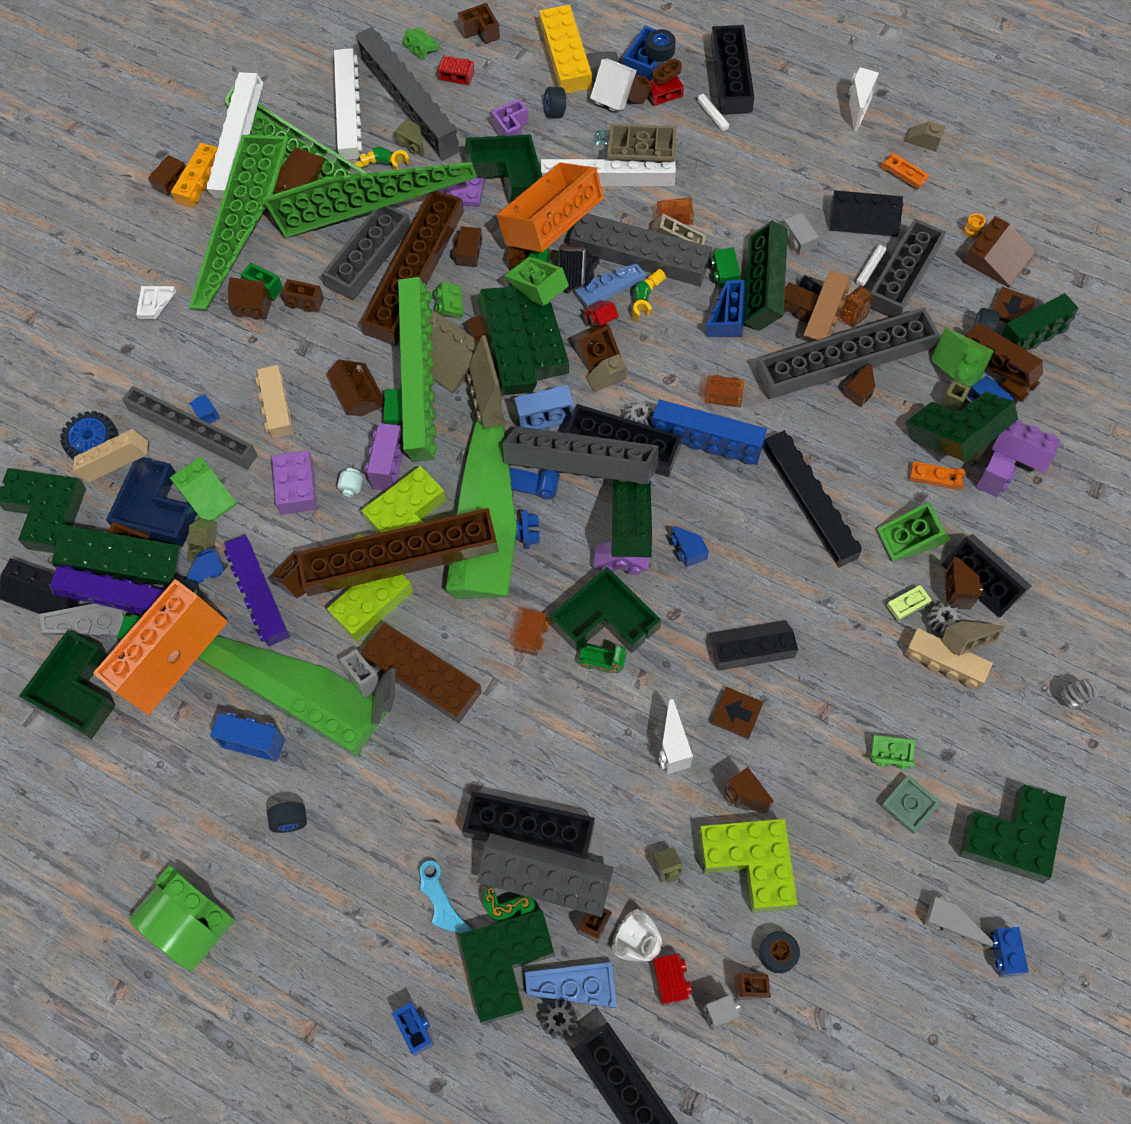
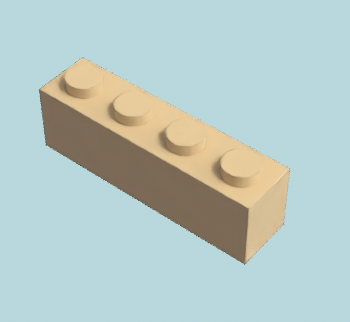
M279 365L257 369L258 377H255L258 388H261V392H258L260 402L264 404L261 410L263 417H266L267 422H264L266 433L270 432L272 439L294 434L283 376Z
M131 429L75 456L73 472L87 482L94 481L146 456L148 440L134 429Z
M917 628L904 655L914 662H921L927 665L933 671H940L946 674L950 679L965 683L969 688L979 690L983 686L992 667V662L970 652L958 656L941 641L942 639Z

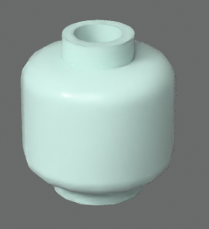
M347 468L340 473L337 488L342 492V495L353 497V495L361 492L364 478L360 471Z

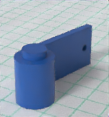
M510 467L512 490L540 496L546 500L556 496L560 478L558 472L543 470L541 474Z

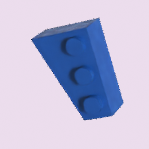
M728 280L722 289L716 307L712 310L709 321L706 323L707 337H743L745 280Z

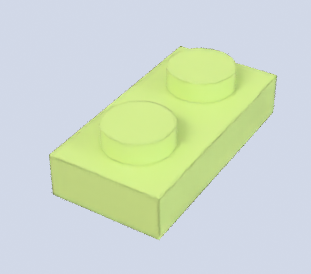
M919 585L888 602L887 607L897 621L930 604L932 600L922 586Z

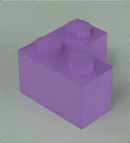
M520 98L491 111L492 125L500 136L522 135L521 126L529 123L528 109Z
M995 451L976 488L995 497L1000 492H1005L1015 475L1016 468L1014 464L1016 460Z
M611 540L595 546L594 568L602 571L608 567L612 572L623 569L631 575H639L641 572L648 570L649 558L612 557Z

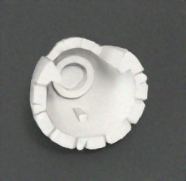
M635 909L624 917L625 920H622V924H619L617 927V932H615L612 941V951L615 956L624 960L651 961L661 951V936L652 919L644 911Z

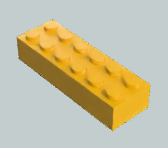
M565 5L539 10L540 27L558 86L564 88L566 94L592 89V73L571 6Z

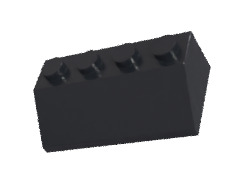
M834 190L831 201L829 231L898 237L903 211V196Z
M974 534L966 536L941 564L947 569L952 559L958 557L979 576L980 584L983 585V592L979 599L999 617H1002L1032 587L1031 584Z
M12 558L9 559L0 575V600L31 612L42 614L77 607L80 602L79 600L51 594L49 587L54 576L53 573Z
M786 620L709 633L718 671L795 658L798 651L794 631Z

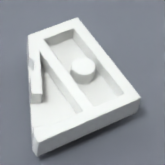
M141 286L137 318L156 319L175 295V287Z

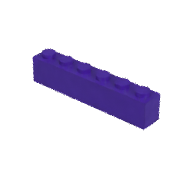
M244 535L225 543L227 551H224L228 562L232 561L233 566L230 568L234 577H238L240 580L237 583L238 588L247 597L243 600L247 609H251L253 612L250 617L255 626L258 625L260 629L257 631L261 642L265 641L269 647L290 638L248 537Z
M69 566L56 567L49 587L53 595L144 615L166 590L165 588L161 590L154 589L153 586L148 584L137 585L125 579L122 581L115 580L109 575L98 576L87 570L80 572Z

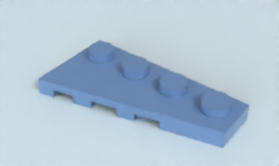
M633 264L616 269L615 273H602L600 277L594 278L588 286L574 290L573 293L587 308V306L593 305V303L599 302V300L604 301L637 284L641 280L647 279L646 273L638 264Z
M612 962L525 972L527 996L617 1008Z

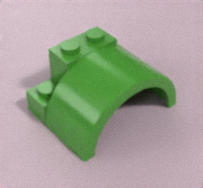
M169 865L156 880V887L130 915L128 920L138 932L160 951L186 970L192 972L233 924L235 919ZM206 919L208 926H205L199 920L203 921Z

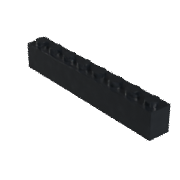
M784 430L766 438L763 449L838 568L859 559L862 552L860 543L852 536L850 527L843 522L839 510L835 509L832 505L830 496L823 491L821 482L814 477L810 465H807L803 460V454L800 450L796 449L792 437L788 436Z

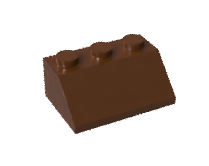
M338 359L328 371L327 375L348 415L364 416L384 407L385 399L366 363Z

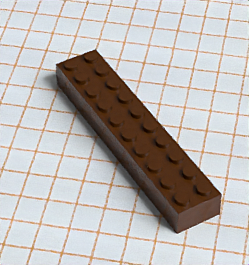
M433 191L428 194L361 321L364 335L397 344L400 338L398 280L420 277L422 282L427 285L464 213L462 198L439 191Z
M489 508L300 551L297 552L302 588L309 597L499 552Z

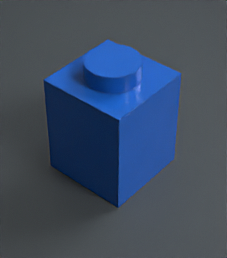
M205 394L189 403L199 419L209 424L220 419L215 407Z

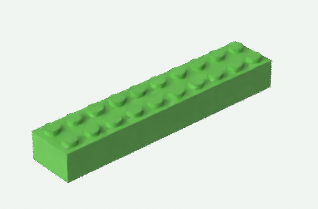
M420 277L398 280L403 448L413 462L435 460L437 444L434 442V436L437 435V430L434 425L436 411L433 408L435 393L432 391L435 378L432 374L434 360L431 357V352L434 348L430 335H433V328L430 324L432 310L429 308V302H432L430 291H427L426 284L422 282Z

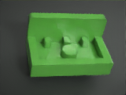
M419 27L406 29L402 44L421 60H425L427 52L439 51L440 44L435 41V38L426 34L424 29Z
M441 282L438 288L434 290L435 311L443 317L447 315L461 319L464 315L461 286Z
M873 734L870 759L876 762L875 765L888 767V764H895L900 769H909V766L915 767L913 759L916 740Z

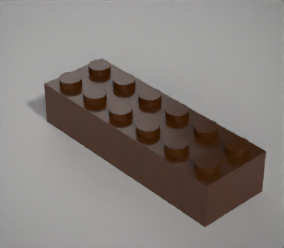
M386 623L382 624L360 653L370 666L382 674H385L391 668H396L395 682L458 724L482 693L479 683Z

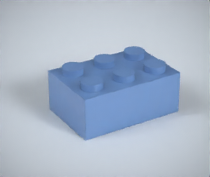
M568 385L556 386L548 390H539L528 395L522 394L514 398L519 427L543 430L568 424L574 412V403Z

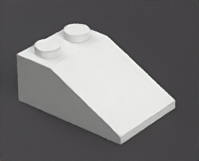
M861 67L857 74L854 73L851 80L853 85H851L848 93L850 95L849 106L854 131H858L867 111L879 74L878 72Z
M673 699L669 700L662 750L659 752L660 757H658L661 768L665 769L667 774L690 768L693 758Z

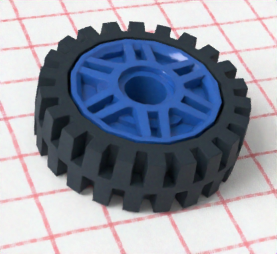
M86 411L84 416L79 413L77 414V419L73 416L70 418L72 420L71 423L69 421L65 423L67 428H62L63 433L60 434L62 439L60 442L66 454L74 461V457L78 454L84 453L119 435L115 425L106 415L104 416L103 413H97L96 411H92L90 414L89 411Z

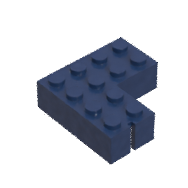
M142 457L132 463L106 521L110 526L112 522L147 534L151 540L179 545L183 548L189 534V525L194 523L197 514L189 504L166 499L173 484L170 477L176 473L171 464L157 460L153 462L152 459Z

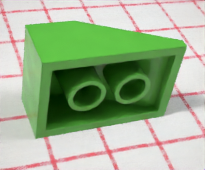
M530 256L504 275L508 282L532 302L543 306L569 286L563 268Z
M945 327L931 361L953 379L970 387L980 381L994 351Z
M201 456L170 477L176 489L188 504L192 506L200 519L213 522L237 505L236 501Z
M930 502L877 528L893 561L932 550L950 541Z

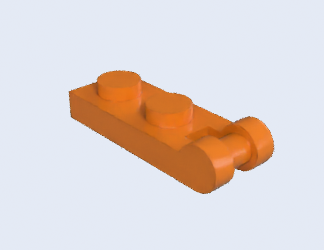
M891 153L887 160L880 164L882 170L893 173L918 190L930 176L895 153Z
M913 461L909 481L962 490L964 486L962 480L965 477L966 471L961 468L951 469Z

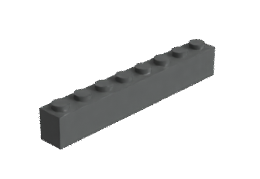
M134 386L122 398L130 412L247 470L258 456L252 444Z

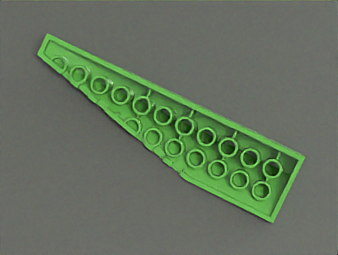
M234 87L231 88L224 100L228 106L231 103ZM258 103L250 132L253 135L289 137L282 165L296 147L325 158L318 180L327 177L367 173Z
M241 136L189 305L190 309L207 310L266 207L263 198L273 195L289 141L288 136Z
M472 162L334 176L264 197L263 201L285 238L477 178V174Z
M478 417L467 456L457 515L489 508L499 552L450 563L446 591L454 599L508 597L511 581L517 521L515 520L516 512L512 498L513 490L511 489L509 464L504 463L503 443L505 441V428L503 425L484 429L483 423L478 422Z
M216 636L197 658L200 662L355 757L358 756L379 725L371 723L373 696L368 695L364 698L352 683L325 667L221 636ZM384 711L382 712V716H381L380 722L382 721V719L384 718V716L387 714V712H384Z

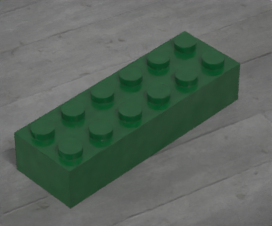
M773 220L749 236L743 323L758 331L780 319L784 314L788 229Z
M516 288L537 381L569 374V360L551 301L544 306L532 302Z
M516 287L481 289L477 302L484 334L499 382L501 395L532 393L537 385V379Z
M613 479L612 557L652 558L651 480L649 484H637L636 482H621Z
M60 524L52 563L54 567L69 566L76 571L83 572L87 570L99 575H109L116 578L169 586L176 578L181 547L174 544Z

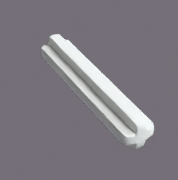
M705 94L699 95L697 101L722 131L728 130L729 123Z
M877 246L858 277L857 285L861 287L866 285L886 252L885 246Z

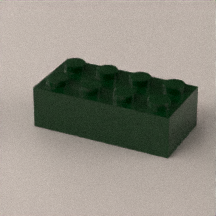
M1064 293L1007 323L1001 336L1025 350L1035 349L1041 342L1045 340L1046 342L1050 341L1058 333H1065L1070 328L1069 325L1075 319V314L1079 308Z

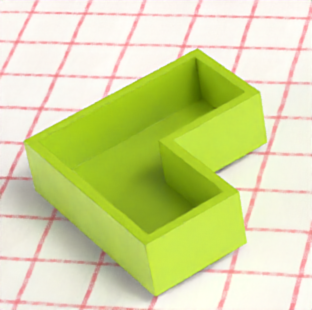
M419 466L361 511L365 521L376 533H382L423 523L421 520L446 501L444 490Z
M358 534L354 539L360 538V537H363V536H362L361 534ZM403 575L352 586L331 604L327 611L330 617L357 643L414 591L411 582Z
M785 819L700 827L699 836L704 873L746 870L752 913L795 909L798 903Z

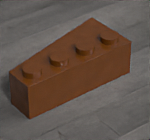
M978 323L965 335V337L994 351L986 370L1028 387L1043 374L1042 359L981 323Z

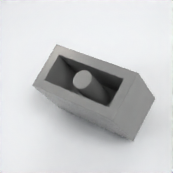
M803 213L784 220L783 227L788 229V240L792 249L798 255L817 248L819 236Z
M732 995L706 1004L703 1008L711 1031L734 1022L740 1017L741 1007L736 998L733 999Z

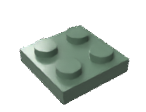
M907 775L881 807L910 832L915 834L942 802L910 775Z

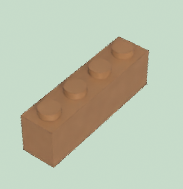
M829 270L804 333L803 341L810 343L832 335V332L829 331L831 326L835 327L839 317L836 316L838 309L842 310L845 302L842 298L844 293L848 294L851 287L849 276Z

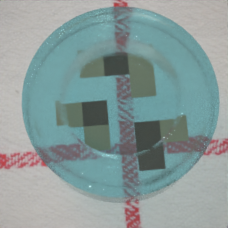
M598 130L594 133L595 143L599 145L609 143L610 133L608 131Z

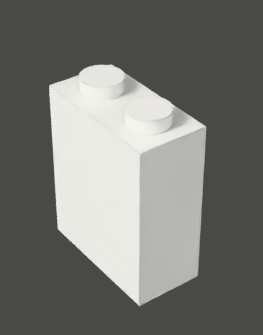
M608 58L602 59L590 99L595 100V103L598 105L609 106V109L615 112L625 109L637 70Z

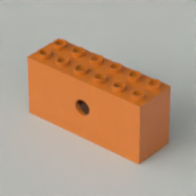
M559 162L497 214L505 244L538 252L546 250L604 199L597 167Z
M174 579L93 674L115 693L147 715H150L228 621L199 596Z

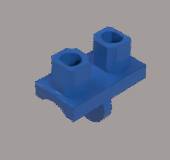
M522 510L523 526L520 525V521H517L516 540H520V535H523L524 549H530V545L540 543L539 531L529 532L530 527H539L538 515H528V510Z

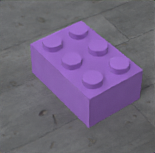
M1018 419L998 435L992 449L1045 473L1056 455L1061 440L1054 434L1042 432L1038 427L1029 426Z
M378 423L377 430H374L373 433L374 444L369 450L370 462L366 463L365 473L368 474V481L371 483L373 490L387 491L397 484L404 452L403 434L399 425Z
M309 450L272 456L275 499L280 514L284 515L318 509L314 464Z

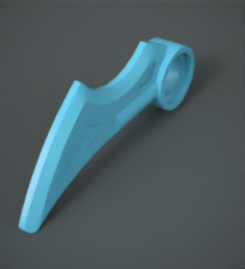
M435 861L423 863L420 867V891L426 894L433 903L434 916L431 923L452 932L464 933L471 931L472 928L454 910L439 880L442 873L441 867ZM429 866H433L437 870L436 875L432 878L425 876V870Z

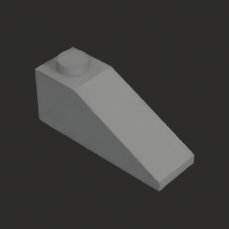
M938 896L930 901L924 922L925 926L986 950L993 947L994 942L956 904L951 903L949 898Z

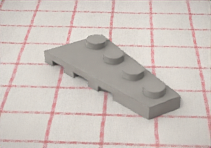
M89 604L39 614L43 635H64L69 630L78 636H117L124 614L123 610Z

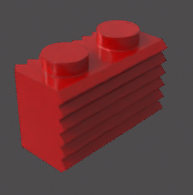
M444 55L438 67L439 80L470 85L475 72L474 61Z
M678 76L665 84H657L654 80L650 81L653 88L648 97L653 106L683 97L684 86Z
M599 300V302L583 309L585 321L595 326H603L619 318L613 302Z
M675 954L653 959L662 1006L688 1001V995H691L692 991L690 982L685 981L683 972H687L684 958L680 959V955Z

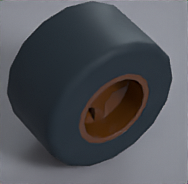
M783 931L770 933L764 938L759 948L761 963L767 970L773 973L783 974L790 971L797 964L800 957V947L796 939Z

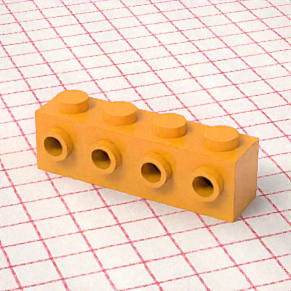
M200 142L171 191L175 203L194 208L196 203L199 202L200 196L207 188V182L211 175V168L214 164L215 153L218 147Z

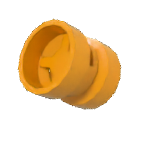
M978 213L970 215L965 225L964 233L970 238L980 236L986 222L985 217Z

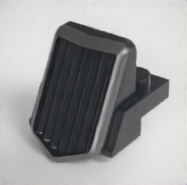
M562 244L559 247L558 267L563 268L569 285L566 290L572 292L583 286H588L594 278L595 268L600 263L599 256L589 254L588 247L585 245Z

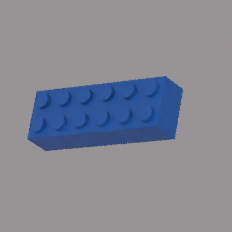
M660 399L652 417V427L681 435L682 445L689 446L694 450L707 451L713 455H722L731 460H740L749 465L758 464L767 428Z

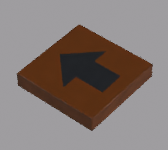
M1002 286L992 310L999 312V320L1009 323L1031 311L1036 298Z
M726 687L711 724L749 740L764 702Z

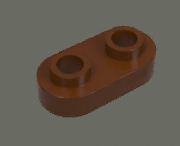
M671 59L656 68L653 72L654 82L665 84L678 76L682 71V63L677 59Z

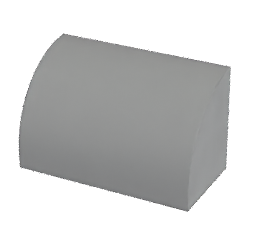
M355 649L339 659L344 674L360 694L366 698L375 689L378 683V676Z

